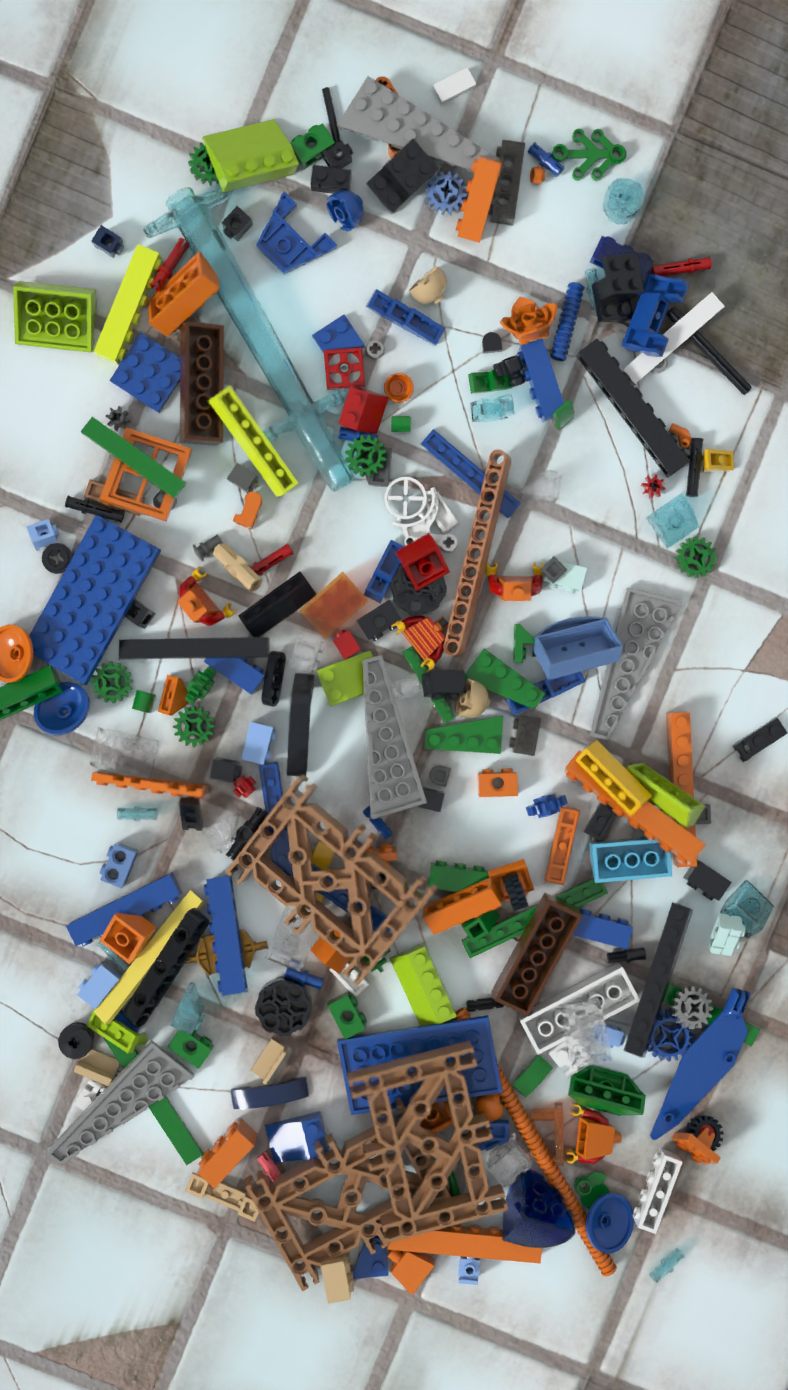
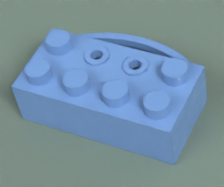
M591 616L569 618L549 625L537 634L534 645V653L548 680L620 661L623 649L608 619Z

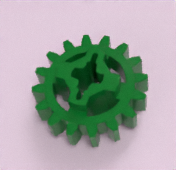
M200 142L201 148L194 147L195 154H189L192 159L188 161L191 167L190 172L195 174L196 181L201 178L203 185L206 181L209 182L210 186H212L213 181L219 184L212 163L210 169L208 168L210 157L206 147ZM199 169L204 170L206 174L200 172Z
M360 435L359 441L353 438L355 443L353 445L348 443L351 449L345 451L349 455V457L345 458V461L350 462L347 467L349 469L354 468L353 473L355 475L360 472L361 477H364L365 473H367L369 478L372 476V472L379 474L377 469H384L381 463L387 462V459L383 457V455L387 454V451L381 450L384 444H378L379 439L377 437L372 440L371 435H368L367 439ZM363 444H371L373 446L364 447ZM364 453L368 454L369 458L367 460L364 459ZM378 455V460L375 463V456ZM362 465H367L369 468L363 469L360 467Z
M695 536L693 541L688 538L686 543H680L682 549H676L679 556L674 557V559L680 562L676 567L681 566L682 570L680 572H687V577H691L694 574V578H699V573L704 577L706 576V571L709 573L713 571L710 566H716L717 564L713 561V559L718 558V555H713L716 548L711 549L712 542L705 543L704 537L700 541L698 536ZM697 545L703 547L705 550L699 549ZM687 549L688 554L687 557L684 559V554ZM695 555H699L700 558L693 560ZM708 556V562L705 566V559ZM687 565H692L697 570H693L689 568Z
M109 662L108 667L103 663L101 664L102 669L96 668L98 674L92 675L95 682H92L91 685L96 686L93 693H99L98 699L104 697V702H108L111 699L112 703H116V698L119 701H123V695L129 696L127 690H133L129 683L134 682V680L129 679L132 673L125 672L127 670L126 666L120 668L121 663L117 662L114 666L113 662ZM112 669L117 670L113 675L106 672ZM123 677H124V681H125L124 686L122 685V680H121ZM100 679L103 680L102 688L100 686ZM109 679H115L114 683L116 686H109L111 683ZM112 690L118 692L117 695H108Z
M210 666L203 673L198 671L188 684L187 690L189 692L185 700L191 705L198 699L203 700L215 683L213 678L217 671Z
M192 706L191 710L185 707V713L178 712L180 718H174L178 723L173 728L178 730L174 735L181 736L179 742L185 740V746L192 743V746L196 747L197 742L202 746L204 745L203 740L210 741L208 735H214L211 728H214L215 725L210 722L214 718H208L209 711L203 713V707L196 710V706ZM192 713L199 714V716L195 719H192L188 715ZM204 721H206L207 724L206 732L203 729ZM182 722L185 723L184 732L182 731ZM190 722L198 723V725L196 726L198 728V731L190 729L192 727ZM196 734L200 738L190 739L189 736Z

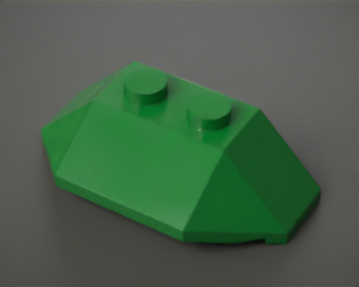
M589 1065L571 1076L568 1095L581 1106L618 1116L644 1114L646 1095L640 1091L627 1074Z

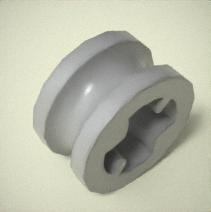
M372 340L367 344V354L370 358L378 359L383 355L384 347L382 342ZM374 345H378V348H381L380 351H377V354H373V351H370V348H373Z

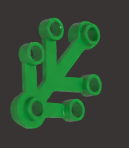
M576 129L573 132L572 139L574 142H580L587 150H568L563 144H557L552 150V157L557 162H562L566 158L587 159L580 167H576L573 170L572 177L576 181H580L584 173L598 159H606L600 167L594 168L591 173L594 181L601 180L603 173L612 164H621L627 155L625 148L619 144L613 145L604 136L601 129H595L591 139L595 143L600 142L606 150H599L585 136L582 129ZM580 133L582 137L577 138L575 134ZM598 133L601 137L596 138L594 134ZM560 152L563 156L557 157L556 153ZM613 153H618L620 157H614ZM579 171L581 176H576L575 172ZM594 172H599L601 176H595Z

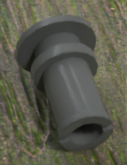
M217 534L208 541L199 543L198 547L194 544L193 549L197 557L203 562V557L205 555L209 556V553L214 551V548L223 542Z

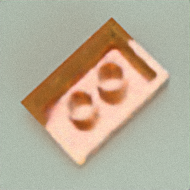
M342 572L299 611L326 640L369 601Z

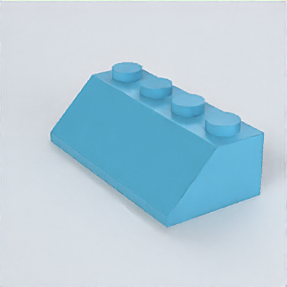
M647 837L589 842L590 861L595 883L672 876L671 853H667L660 848V843L655 839L651 841Z

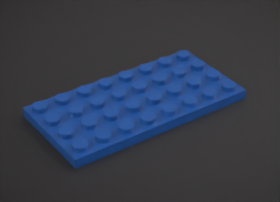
M96 515L29 635L33 645V655L83 685H87L162 550Z
M489 1016L352 1036L346 1040L339 1038L337 1044L351 1115L369 1113L371 1111L367 1095L352 1098L347 1072L466 1041L471 1042L474 1049L472 1054L477 1063L475 1067L461 1070L465 1077L469 1097L502 1093ZM471 1053L460 1055L459 1058L468 1057ZM448 1057L446 1062L452 1061L454 1057ZM410 1067L407 1071L412 1072L416 1067ZM371 1077L369 1081L374 1082L378 1077ZM424 1080L387 1089L389 1103L391 1104L390 1108L396 1109L397 1103L395 1099L401 1097L405 1107H407L410 1097L418 1091ZM365 1081L353 1082V1086L362 1084ZM445 1086L434 1103L448 1101ZM458 1093L454 1098H459L462 1094Z

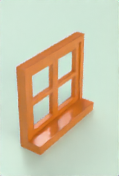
M125 428L122 438L133 446L135 442L155 448L151 457L153 460H156L159 450L178 455L173 474L180 479L183 478L192 454V448ZM114 458L99 498L101 502L108 506L112 504L167 522L175 499L165 493L160 509L141 503L140 501L148 482L145 478L141 484L136 501L116 495L124 472L142 476L117 458Z

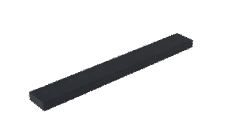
M270 638L119 640V659L269 657Z

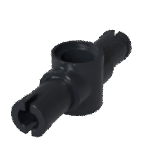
M257 806L251 818L246 820L244 825L237 829L236 837L234 838L235 842L226 853V856L235 860L267 815L265 810L262 811L263 809ZM244 829L250 831L249 839L243 836Z

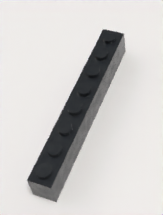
M598 338L579 351L576 357L664 475L669 478L690 462L688 454L684 449L678 447L674 435L669 434L665 429L664 422L660 418L657 419L654 415L653 407L642 399L641 391L637 387L634 388L630 383L631 378L626 372H622L618 367L620 366L618 360L614 356H610L607 352L606 344L603 341L600 342Z
M672 902L623 1051L641 1058L646 1056L693 910Z

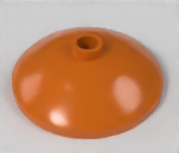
M4 625L0 627V680L8 683L17 682L25 677L32 665L33 645L28 633L22 627Z

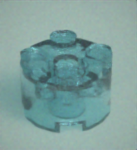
M629 178L614 180L609 185L603 199L602 209L611 222L627 224V222L637 217L644 202L643 188L640 183Z

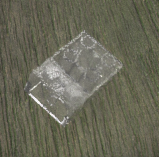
M98 727L90 765L98 769L151 778L159 740Z

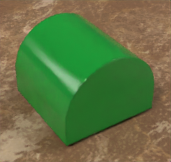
M392 416L391 432H411V417Z
M137 690L132 709L151 713L156 694Z

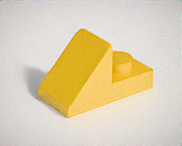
M704 450L702 454L703 472L734 470L733 451Z

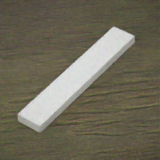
M711 292L663 334L669 340L662 357L647 356L642 352L622 371L629 375L631 382L635 385L725 306Z

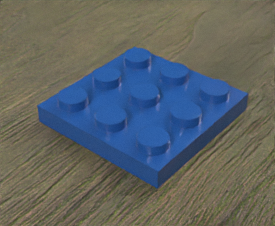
M140 333L109 381L157 413H160L180 382V357L145 334Z

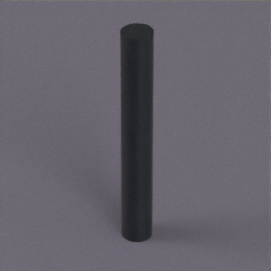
M325 87L322 89L332 138L336 144L341 139L330 89Z

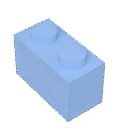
M253 721L250 722L241 759L262 765L266 761L269 762L272 750H269L270 743H274L277 733L274 731V727Z
M105 961L101 965L97 964L90 972L92 977L89 980L85 979L78 987L80 992L77 996L94 1009L98 1007L122 977L118 971Z

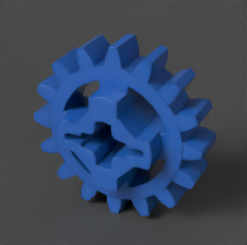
M555 793L533 799L534 804L525 808L528 816L538 814V817L542 818L561 812L560 807L565 806L568 802L566 795L556 797Z

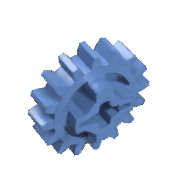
M441 171L440 177L434 174V181H428L429 187H426L425 190L428 193L426 200H431L429 207L435 206V213L441 210V215H444L445 211H448V214L451 215L453 209L458 212L459 206H462L463 200L467 197V194L464 193L467 186H462L464 183L463 179L457 180L458 174L452 177L451 171L447 175H444V172ZM446 187H448V196H446V199H444V192L446 191Z

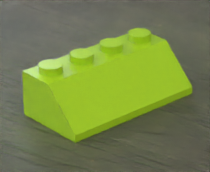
M645 763L627 766L626 769L653 795L648 802L652 805L655 804L667 816H672L676 819L675 822L682 827L693 826L705 808L704 804Z
M424 942L389 958L420 1026L441 1024L457 1017Z

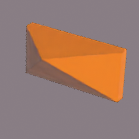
M167 675L158 712L173 716L189 703L185 700L188 691L181 678Z

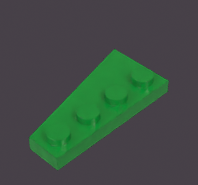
M483 649L465 673V679L480 682L488 691L534 710L546 695L542 690L486 649Z
M503 716L426 729L424 749L501 754Z

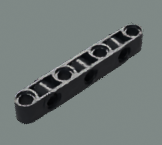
M197 908L190 909L184 915L124 1009L123 1015L136 1028H140L147 1022L207 929L210 921Z

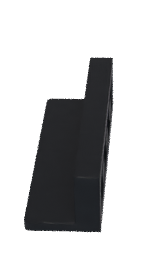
M299 571L239 614L238 617L253 637H260L315 598L317 594L301 571Z

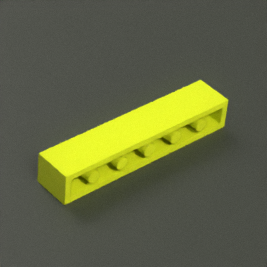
M137 244L94 349V353L98 357L119 365L120 360L122 361L126 356L125 348L127 343L132 341L134 332H132L135 325H138L141 318L140 311L147 304L149 289H153L150 283L153 281L159 266L163 264L158 252Z
M230 386L209 400L211 406L276 497L284 495L298 484V481Z

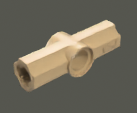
M218 544L214 548L212 554L225 566L224 568L234 579H238L250 592L256 591L261 586L262 579L227 544Z

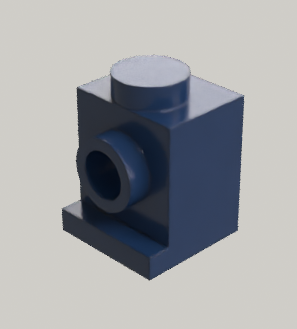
M102 225L91 240L95 248L100 249L113 258L116 254L120 255L124 249L122 238ZM113 242L110 248L107 247L108 243Z

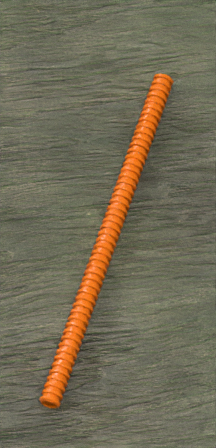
M460 1008L455 1011L457 1017L453 1019L470 1018L467 1008ZM498 1064L502 1085V1093H497L500 1096V1101H503L502 1104L506 1107V1111L509 1112V1116L512 1117V1121L515 1122V1127H518V1132H521V1137L524 1138V1142L527 1143V1147L530 1148V1152L536 1158V1163H539V1168H542V1173L545 1174V1178L548 1179V1183L554 1189V1194H557V1199H560V1204L565 1209L566 1214L574 1225L575 1230H577L578 1235H580L581 1240H583L584 1245H586L602 1276L612 1275L617 1269L616 1264H614L610 1254L597 1250L590 1243L586 1231L587 1215L584 1213V1209L581 1208V1204L575 1197L574 1192H572L571 1187H569L568 1182H566V1178L563 1177V1173L560 1172V1168L556 1167L557 1163L551 1156L550 1151H548L547 1146H545V1142L542 1141V1137L539 1136V1132L535 1131L536 1127L532 1126L533 1122L527 1115V1111L524 1110V1106L521 1105L518 1096L514 1095L515 1091L512 1090V1086L509 1085L506 1075L503 1074V1070L500 1069Z

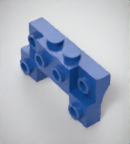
M648 274L643 287L644 293L640 295L621 346L627 351L643 352L647 356L662 357L669 339L663 334H658L669 303H683L689 284L684 279Z

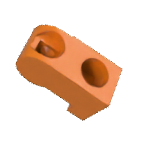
M254 491L246 494L244 499L245 505L241 515L235 513L233 518L234 523L251 530L262 506L261 496Z

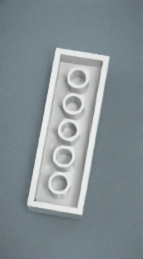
M618 962L533 1007L529 1016L521 1013L518 1015V1018L536 1053L539 1055L638 1003L640 999L626 972Z

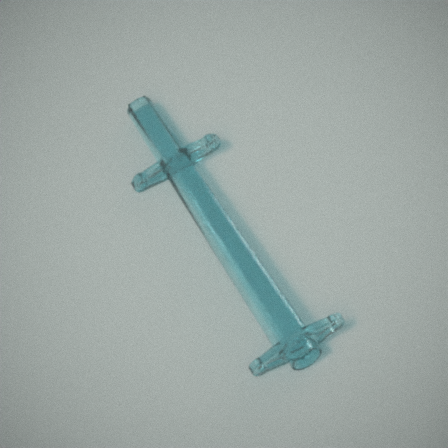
M220 187L200 196H196L192 188H184L177 191L165 203L169 212L146 225L143 229L147 238H153L164 232L179 228L185 240L189 242V247L194 255L198 252L203 254L218 275L220 288L217 294L289 415L262 432L269 442H273L279 438V434L295 430L331 491L335 492L352 482L354 476L347 467L348 465L321 414L333 405L338 407L343 404L347 395L343 389H340L316 402H313L209 212L212 208L229 199L232 195L231 191L223 193Z

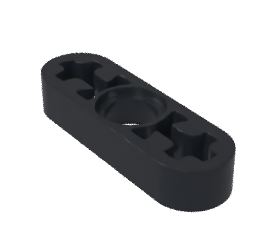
M271 651L269 654L261 696L263 705L275 707L279 702L286 663L284 652Z

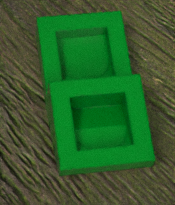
M494 370L468 374L471 394L511 389L509 375L496 376Z
M567 400L552 414L556 420L554 425L558 430L575 416L570 400Z
M536 1055L528 1067L520 1072L511 1085L526 1098L544 1080L553 1067L540 1055Z

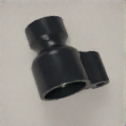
M519 355L493 364L496 376H510L509 383L511 387L525 383L524 376L521 374L523 366Z

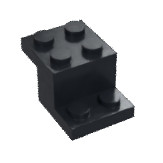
M413 138L366 185L392 214L439 168Z
M638 254L606 255L602 257L605 277L592 284L598 323L630 321L633 316L630 300L644 293Z

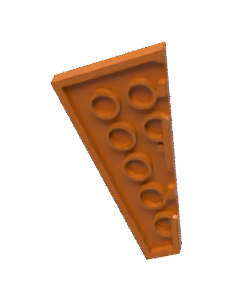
M93 772L91 781H97V785L108 786V783H111L121 788L131 786L138 790L151 789V793L156 794L170 792V795L173 796L190 795L195 798L204 797L209 793L210 785L103 772Z

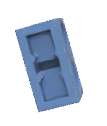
M119 842L114 844V846L111 845L107 853L109 857L107 864L104 863L100 870L102 875L100 880L122 889L126 885L139 850ZM118 851H123L126 854L125 860L118 858ZM111 869H116L118 871V878H113L111 876Z

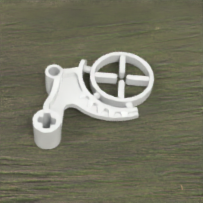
M400 477L392 481L385 491V505L390 514L397 518V521L392 522V525L403 529L405 536L404 544L406 546L408 545V540L414 542L430 533V527L438 512V496L435 487L425 491L423 485L411 477ZM401 481H404V496L408 495V481L417 484L423 492V496H409V501H423L420 510L410 516H407V501H404L403 516L393 512L388 504V500H403L402 496H388L390 489ZM432 495L430 509L424 515L422 512L426 506L427 496ZM417 516L421 518L419 521L411 524H401L402 520H410ZM430 533L443 552L452 553L455 551L457 539L454 535ZM447 539H451V542H454L450 548H446V545H443Z

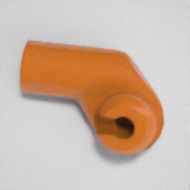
M672 423L668 432L677 435L682 448H688L692 442L689 430Z

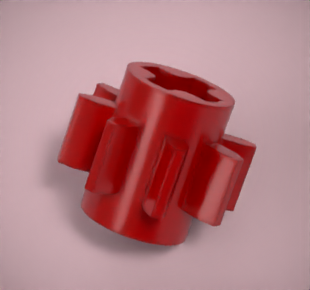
M657 474L652 479L647 476L645 478L647 483L641 484L645 490L642 494L647 493L649 499H652L654 494L660 497L661 493L659 491L666 489L662 486L664 479H657ZM652 483H654V486L657 487L654 491H652V487L649 486Z
M243 775L233 783L236 787L233 792L238 798L243 795L246 799L256 790L253 786L256 781L251 776L246 778Z

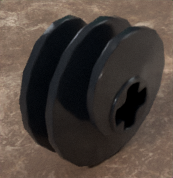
M75 1022L66 1026L58 1039L59 1049L62 1054L70 1059H81L86 1056L93 1047L94 1034L92 1029L82 1022Z

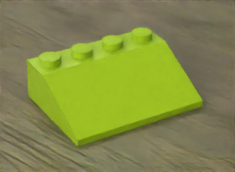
M274 119L202 137L223 193L294 175L299 165L292 145Z
M19 281L13 286L15 344L92 352L96 317V289Z

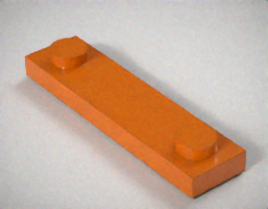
M562 806L560 807L561 812H559L544 879L546 882L564 885L580 810Z

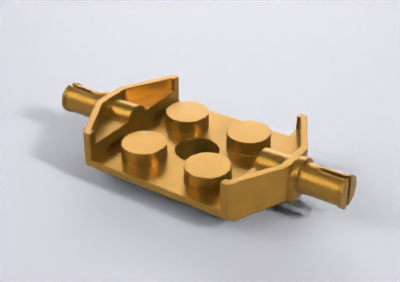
M240 929L245 968H250L255 952L268 949V942L266 940L256 943L244 929ZM214 934L203 936L197 952L194 955H190L185 964L198 963L208 976L216 973L215 961H217V954L213 953L212 942H215Z

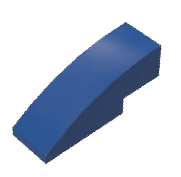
M390 540L364 592V596L381 604L391 584V580L400 566V561L395 552L405 546Z

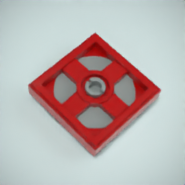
M362 347L324 350L327 390L347 389L351 385L365 387Z

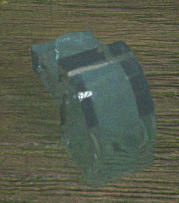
M506 394L495 399H479L470 403L472 422L498 421L507 419L509 415L514 414L512 394Z

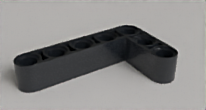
M295 673L290 700L287 776L299 777L303 774L306 776L310 711L315 675Z

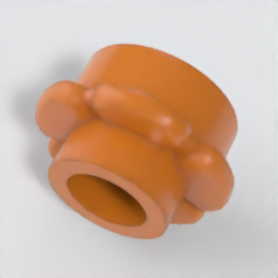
M538 165L531 168L530 182L540 185L545 180V170Z

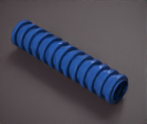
M569 283V289L566 290V300L563 302V312L560 314L562 318H559L560 324L557 325V335L554 337L556 341L553 342L554 347L551 349L553 353H550V357L556 361H566L567 359L565 355L568 354L567 349L570 348V338L573 336L571 332L574 331L573 326L576 324L574 320H577L576 314L579 313V303L582 301L580 297L583 296L582 291L585 289L579 283Z

